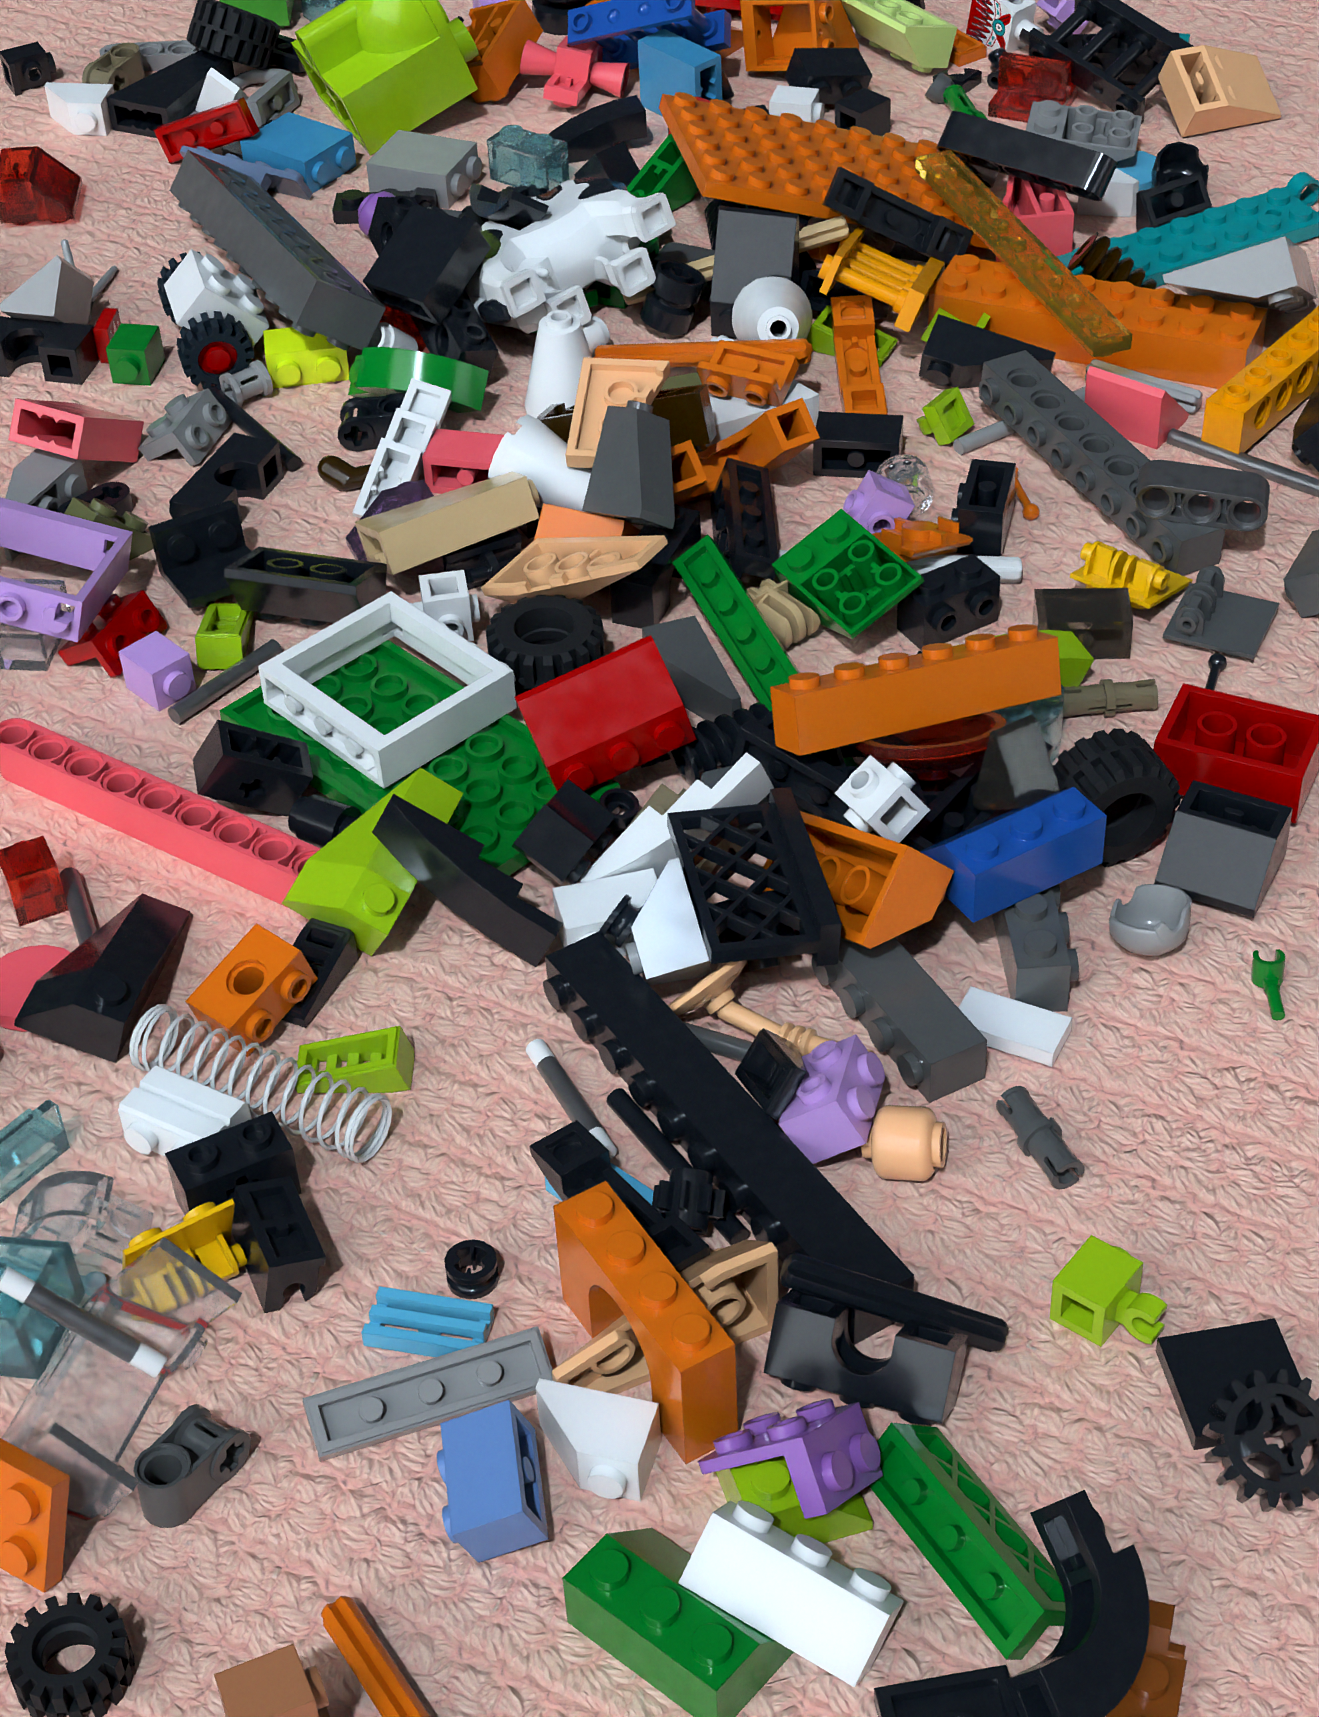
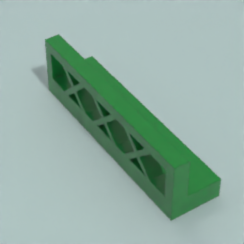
M890 1423L877 1441L883 1476L870 1484L869 1487L1006 1660H1022L1048 1626H1064L1066 1613L1065 1598L1056 1570L937 1427Z

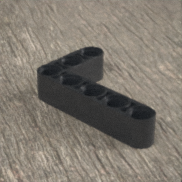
M958 111L951 112L936 147L966 180L981 187L992 188L998 173H1002L1093 201H1102L1117 167V162L1103 153Z

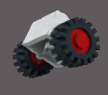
M191 249L188 254L186 252L180 254L181 262L177 263L174 257L168 261L170 270L163 266L160 271L162 278L157 280L158 293L166 315H170L172 322L182 327L180 330L181 338H177V352L186 377H190L191 382L196 386L201 382L203 389H209L212 384H215L221 390L220 375L227 372L232 375L249 368L252 362L251 358H254L253 347L262 337L263 330L269 328V323L263 310L265 307L260 301L256 291L257 288L252 285L251 279L240 273L235 276L225 270L224 265L210 254L202 256L200 252Z

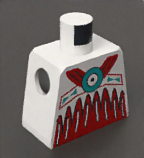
M972 0L966 34L983 43L991 50L1002 47L1006 50V54H1010L1026 45L1029 46V32L1033 28L1043 34L1044 31L1033 24L1037 6L1035 0Z

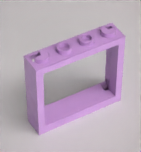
M0 497V547L94 571L76 596L0 576V623L78 643L128 571L133 532ZM107 540L115 542L110 550H106ZM61 603L75 606L71 613L62 611Z

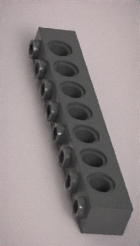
M1024 350L983 362L982 378L979 383V398L1024 438L1031 447L1050 462L1055 469L1076 486L1080 492L1102 510L1105 515L1127 533L1131 539L1153 557L1157 563L1162 565L1164 569L1183 576L1199 571L1204 567L1219 564L1226 529L1152 519L1141 514L1135 506L1138 475L1141 467L1151 460L1030 353Z

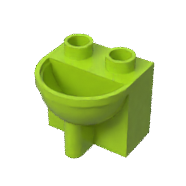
M346 0L295 31L297 39L291 42L319 99L349 132L353 133V137L370 156L376 153L398 130L411 131L478 90L466 64L479 56L477 46L459 18L456 17L449 21L446 12L438 0Z

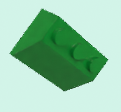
M646 1528L606 1533L562 1578L567 1622L693 1717H736L794 1652L680 1585L678 1582L691 1555L655 1529Z

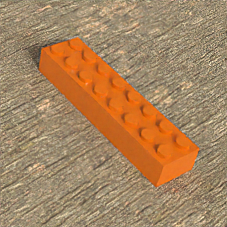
M965 254L961 256L954 255L930 291L928 325L939 307L964 323L973 326L977 324L982 314L986 313L991 317L984 328L985 330L1056 352L1055 359L1086 365L1090 364L1093 359H1097L1161 379L1219 389L1262 353L1267 309L1254 307L1246 302L1229 303L1214 300L1206 295L1189 296L1174 293L1166 288H1143L1134 286L1126 281H1103L1085 274L1075 276L1058 273L1050 268L1035 269L1018 266L1011 261L995 262L979 259L975 255Z

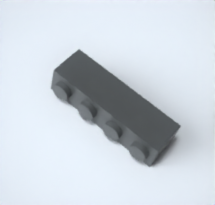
M840 937L838 964L816 967L812 957L813 971L819 982L830 986L840 998L841 1004L848 1016L851 1018L856 1017L868 1031L874 1046L880 1052L885 1051L898 1066L900 1075L906 1084L915 1086L929 1103L985 1079L987 1039L896 938H892L869 949Z

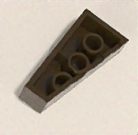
M707 384L660 390L651 404L654 407L652 414L669 420L671 447L691 440L696 453L702 452L707 449L706 444H710L717 435ZM565 403L552 404L537 419L564 442L568 443L574 405L566 409Z

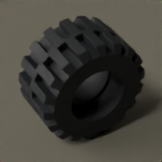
M197 0L186 39L191 45L217 56L256 69H268L281 28L272 20L217 0Z
M536 595L534 598L525 597L519 599L515 604H507L501 608V613L493 615L490 619L491 624L487 625L486 629L488 654L499 662L507 664L513 670L516 679L514 682L516 696L605 656L604 631L600 615H596V610L592 606L583 605V601L576 598L567 599L564 595Z
M1114 728L1107 734L1105 730L1094 732L1093 736L1089 739L1083 737L1074 742L1075 746L1069 751L1064 750L1057 757L1059 759L1055 765H1050L1045 773L1047 780L1040 783L1038 793L1043 797L1075 787L1107 815L1102 865L1109 867L1114 866L1120 860L1125 863L1134 859L1137 853L1141 851L1144 853L1151 848V844L1157 838L1161 839L1168 831L1166 826L1174 820L1175 808L1180 805L1181 795L1178 793L1180 785L1177 779L1146 740L1142 739L1138 733L1133 731L1126 733L1124 729Z

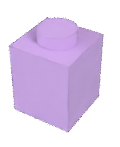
M154 631L119 651L126 688L159 712L197 690L190 654L158 631Z

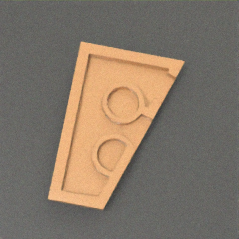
M583 357L565 454L567 467H593L607 406L626 407L628 400L651 405L671 373L670 361Z

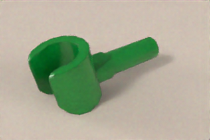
M1276 949L1275 961L1270 962L1262 960L1259 957L1258 950H1255L1253 952L1251 981L1256 986L1264 988L1272 1019L1282 1020L1285 1018V1011L1280 994V986L1283 983L1285 954L1282 950Z

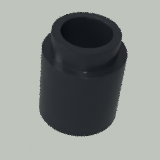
M314 794L309 797L302 796L294 802L289 812L288 826L298 839L322 848L362 814L357 807Z

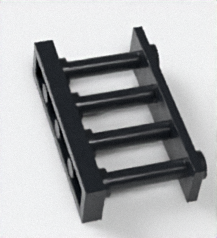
M1075 0L1074 12L1049 37L1035 28L1029 32V56L1037 64L1045 65L1115 111L1126 110L1134 115L1142 116L1141 124L1144 122L1146 99L1144 97L1160 82L1158 76L1170 51L1194 47L1120 0ZM1085 20L1101 27L1102 29L1077 54L1061 45ZM1112 38H1118L1128 44L1129 47L1104 72L1089 63ZM1141 55H1145L1158 63L1133 89L1116 80Z

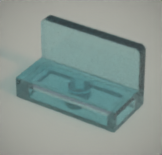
M46 1100L35 1110L27 1109L0 1130V1203L70 1148L59 1106L51 1100Z

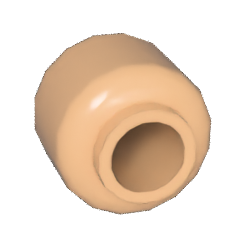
M885 1105L876 1113L866 1144L861 1145L863 1158H872L873 1168L880 1178L925 1181L933 1175L935 1168L944 1167L947 1153L945 1122H938L935 1113L928 1107Z

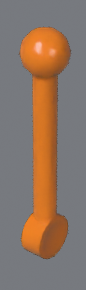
M1016 467L1015 493L1023 506V516L1027 520H1035L1040 513L1039 507L1031 503L1017 479L1018 468Z

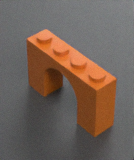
M803 398L765 411L744 429L708 446L702 452L696 453L691 440L672 446L674 504L681 506L712 494L727 457L768 468V471H772L782 467L818 440L820 436Z
M607 1181L554 1205L563 1300L592 1338L624 1314L639 1341L646 1359L651 1380L652 1402L659 1403L661 1432L685 1464L714 1450L713 1441L715 1439L738 1431L735 1343Z

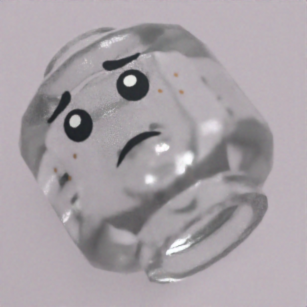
M902 454L887 459L879 466L877 474L907 486L915 505L910 513V518L923 514L931 506L934 500L935 487L924 461L917 456Z

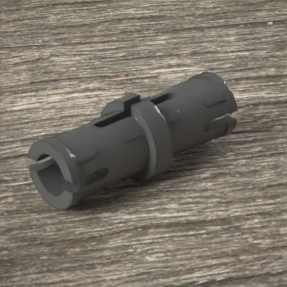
M1015 1086L1003 1092L1001 1097L1005 1099L1010 1108L1006 1106L1003 1100H997L996 1109L1018 1136L1017 1144L1025 1156L1029 1157L1032 1155L1054 1188L1065 1189L1077 1183L1079 1178L1070 1168L1072 1167L1077 1175H1083L1085 1167L1062 1139V1129L1055 1119L1051 1117L1048 1119L1042 1113L1025 1087Z

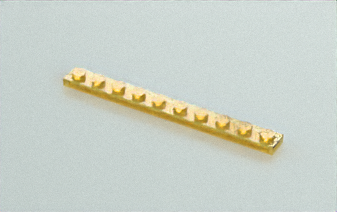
M951 150L916 157L915 171L1092 357H1107L1115 352L1131 349L1132 333Z

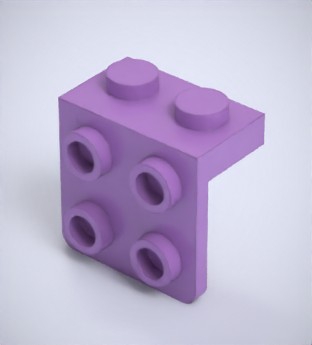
M831 1398L805 1405L796 1410V1417L781 1420L779 1412H772L750 1419L743 1423L744 1430L732 1432L713 1441L715 1451L698 1461L702 1474H708L784 1455L805 1519L828 1514L883 1476L880 1467L879 1446L874 1436L868 1431L859 1402L835 1408Z

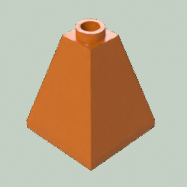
M831 0L834 6V20L832 22L833 39L836 41L837 48H858L859 50V43L841 0ZM810 5L784 6L772 39L774 56H792L795 48H813Z

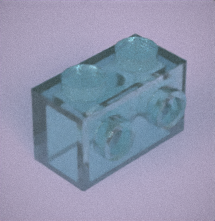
M519 125L504 126L499 132L487 139L491 180L513 187H519L520 184L523 186L534 184L537 188L547 189L548 192L564 181L570 180L567 142L554 139L548 134H538L525 130Z

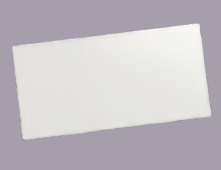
M970 986L958 1007L987 1039V1047L1050 1067L1056 1061L1072 1027V1017Z

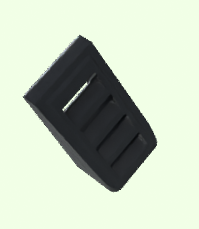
M311 918L303 927L293 946L301 950L318 979L310 987L303 1002L296 1003L282 1019L305 1028L358 960L355 935L350 929ZM313 962L322 964L323 966L313 964Z
M762 1028L736 1069L735 1075L767 1115L778 1120L807 1071L798 1048L791 1041Z

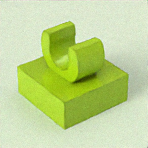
M958 387L945 389L922 408L925 416L916 419L923 435L933 433L939 446L952 443L975 424Z

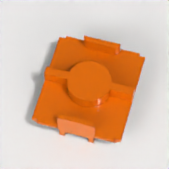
M938 516V524L929 521H909L900 517L894 518L895 529L881 528V532L872 534L904 562L957 551L958 547L970 545L973 541V538L970 536L959 534L958 522Z

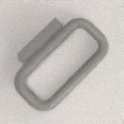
M253 69L240 73L230 80L241 90L251 84L265 83L246 100L258 127L270 120L274 121L287 112H292L300 105L291 71L284 69ZM195 110V111H194L193 113H191L190 115H193V114H196V113H199V112H197V111Z

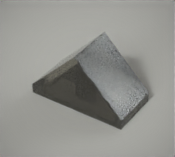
M1032 714L990 732L972 804L978 810L1020 809L1060 790L1038 720Z

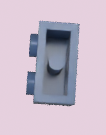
M506 1400L440 1423L443 1449L437 1452V1465L440 1475L447 1486L448 1505L442 1509V1518L450 1540L455 1544L459 1543L478 1563L548 1540L535 1428L510 1400Z

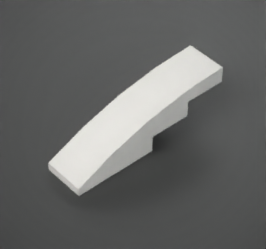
M413 378L411 379L401 407L396 408L386 437L380 440L352 512L354 517L364 519L407 504L423 470L422 456L435 430L441 427L452 399V391Z
M745 753L712 789L697 779L663 816L648 806L580 877L579 881L586 882L651 868L654 869L658 879L668 860L677 858L667 827V813L758 804L770 793V789H774L762 764L748 753ZM701 828L684 830V833L702 841L711 834Z

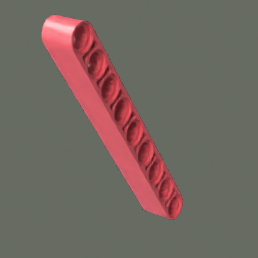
M11 718L0 722V773L7 781L278 904L283 905L284 898L306 861L321 849L29 720Z

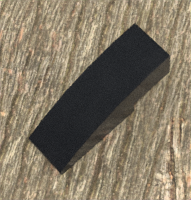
M637 95L616 99L593 107L551 131L535 145V152L544 168L587 161L595 153L612 147L615 142L647 137L646 110Z

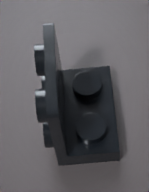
M232 500L148 527L159 572L187 607H206L210 603H215L219 598L233 594L224 577V570L227 566L250 553L251 550L245 544L238 508Z

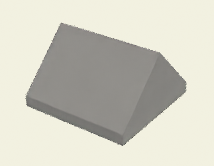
M57 255L0 303V310L13 318L88 325L94 281L89 275Z

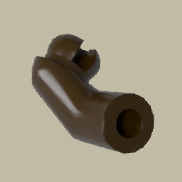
M328 455L319 461L318 474L325 482L339 491H348L362 488L371 464L354 467L337 456Z

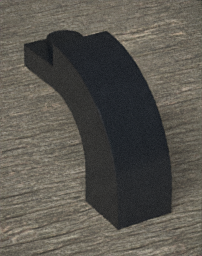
M1083 1490L1030 1513L1061 1582L1066 1613L1062 1635L1050 1655L1040 1663L1004 1680L1020 1717H1105L1126 1696L1137 1677L1146 1652L1150 1611L1147 1584L1140 1558L1134 1544L1115 1552L1112 1551L1105 1535L1103 1520L1093 1508L1086 1491Z

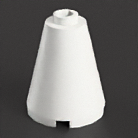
M771 276L755 279L741 290L734 301L732 326L739 341L806 339L812 324L810 302L804 291L787 278ZM777 320L782 321L777 328L770 329L773 322Z
M566 310L551 311L540 320L525 398L526 415L537 418L552 404L565 403L566 409L575 405L583 357L592 358L579 318Z
M530 415L520 417L516 423L522 425V427L515 435L509 432L504 435L493 456L488 478L509 472L525 475L527 480L531 479L537 488L540 503L536 507L542 508L543 503L582 511L592 468L567 467L565 456L567 443L539 419Z

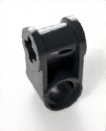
M405 393L365 398L355 397L344 402L340 410L342 422L338 428L340 444L346 449L356 452L377 449L381 438L386 437L396 408L401 407ZM357 408V417H353L354 409ZM358 432H362L361 440L358 441Z

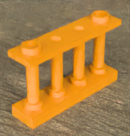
M858 225L847 239L841 241L834 257L827 254L818 274V277L824 280L819 292L827 295L838 281L893 306L892 311L899 314L894 326L909 332L929 300V293L936 284L945 262L931 256L925 266L918 264L917 267H914L860 242L866 228Z

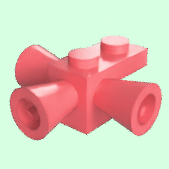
M566 36L557 46V52L528 39L521 57L520 73L521 75H552L544 86L543 99L552 100L556 106L569 108L577 106L592 85L622 98L628 83L630 64L602 62L603 47L595 41L570 46L568 44V36Z

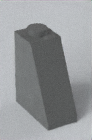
M632 400L627 401L626 407L607 406L582 511L625 520L630 524L673 529L675 513L669 420L652 414L653 406Z

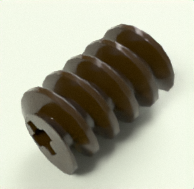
M1098 232L1094 233L1076 251L1067 266L1069 272L1081 266L1083 268L1081 274L1090 275L1098 280L1109 282L1126 281L1134 286L1156 289L1157 282L1152 278L1143 282L1145 271L1142 268L1131 271L1134 261L1130 257L1120 260L1122 250L1118 246L1108 250L1111 242L1110 238L1102 236L1096 240Z

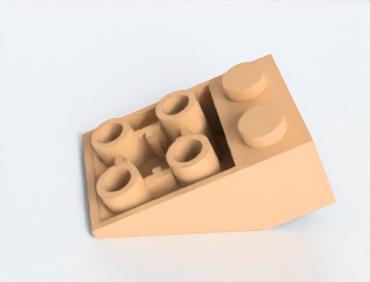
M1207 45L1170 51L1159 73L1158 79L1182 137L1280 119L1282 116L1256 55Z

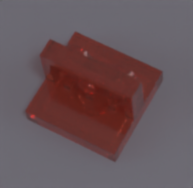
M1003 52L999 57L998 91L988 104V116L1028 123L1033 101L1052 100L1060 105L1071 106L1078 96V87L1071 83L1072 62Z

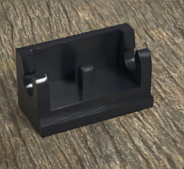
M286 1176L235 1185L232 1235L246 1256L247 1264L245 1267L264 1313L280 1310L285 1299L283 1295L284 1290L294 1283H301L299 1287L305 1301L309 1300L316 1292L319 1266L325 1265L326 1256L292 1177Z

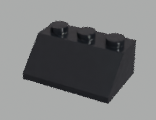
M258 547L227 566L224 570V577L241 610L257 612L259 618L276 620L288 616L300 618V623L311 626L324 625L327 622L335 623L386 594L387 564Z

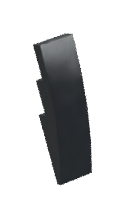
M393 794L372 833L400 864L443 904L488 938L536 967L557 936L562 922L517 898L523 883L478 859L485 846L484 844Z

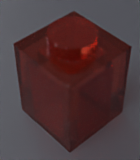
M44 836L20 841L12 846L0 849V875L6 897L19 926L68 911L58 867Z

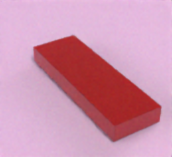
M244 97L161 125L154 130L169 163L184 159L179 153L183 145L192 148L202 146L212 150L254 136L259 132Z

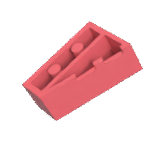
M1009 176L1006 195L1002 201L1001 215L999 214L997 221L996 262L1053 258L1072 252L1074 211L1066 193Z

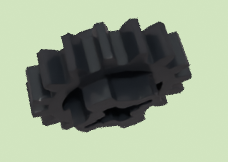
M1280 1368L1272 1375L1270 1382L1267 1383L1260 1369L1254 1370L1247 1375V1387L1235 1379L1224 1388L1229 1400L1218 1397L1209 1406V1410L1220 1421L1209 1422L1203 1427V1435L1217 1440V1446L1205 1454V1459L1211 1462L1222 1461L1225 1470L1220 1473L1216 1481L1219 1485H1223L1234 1479L1240 1485L1236 1498L1240 1503L1247 1501L1254 1494L1260 1495L1261 1510L1269 1512L1276 1508L1281 1497L1287 1510L1293 1511L1303 1506L1302 1493L1311 1501L1319 1498V1398L1314 1400L1308 1395L1311 1390V1379L1306 1377L1294 1387L1290 1386L1287 1369ZM1284 1403L1294 1408L1301 1416L1287 1409ZM1248 1405L1249 1410L1245 1412L1248 1425L1242 1434L1235 1435L1237 1418L1242 1409ZM1269 1432L1271 1436L1281 1435L1285 1446L1280 1449L1278 1444L1267 1445L1264 1434ZM1313 1444L1311 1462L1304 1474L1301 1475L1300 1470L1304 1469L1301 1456L1306 1446ZM1245 1462L1261 1470L1265 1478L1253 1472Z

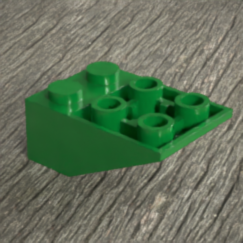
M843 509L837 511L771 564L779 582L788 581V593L818 614L821 625L851 639H854L924 582L923 577Z

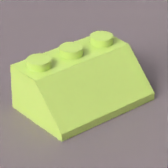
M841 0L856 33L867 38L869 45L891 51V57L913 63L912 68L920 72L930 73L933 68L948 67L957 26L906 0Z

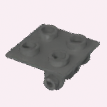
M1214 565L1204 567L1199 571L1196 583L1189 584L1162 638L1177 641L1187 646H1198L1224 652L1234 657L1254 659L1279 608V603L1224 591L1225 577L1222 570Z

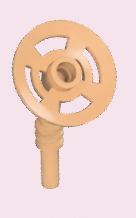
M747 960L721 964L668 1005L676 1015L704 1006L710 1015L715 1012L719 1018L754 1036H757L758 1032L765 1028L791 1041L798 1048L801 1056L811 1053L814 1048L823 1042L832 1040L818 1036L817 1031L812 1028L806 1029L804 1026H795L789 1022L784 1023L782 1026L734 1002L732 999L736 994L730 986L741 973Z

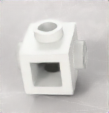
M464 570L419 575L422 601L413 602V604L436 621L444 623L450 630L467 641H474L472 622L480 621V611L477 594L469 595Z
M871 755L835 792L849 807L843 816L856 829L867 833L874 830L881 837L898 843L930 811L910 790L916 782L901 767L892 762L886 769Z

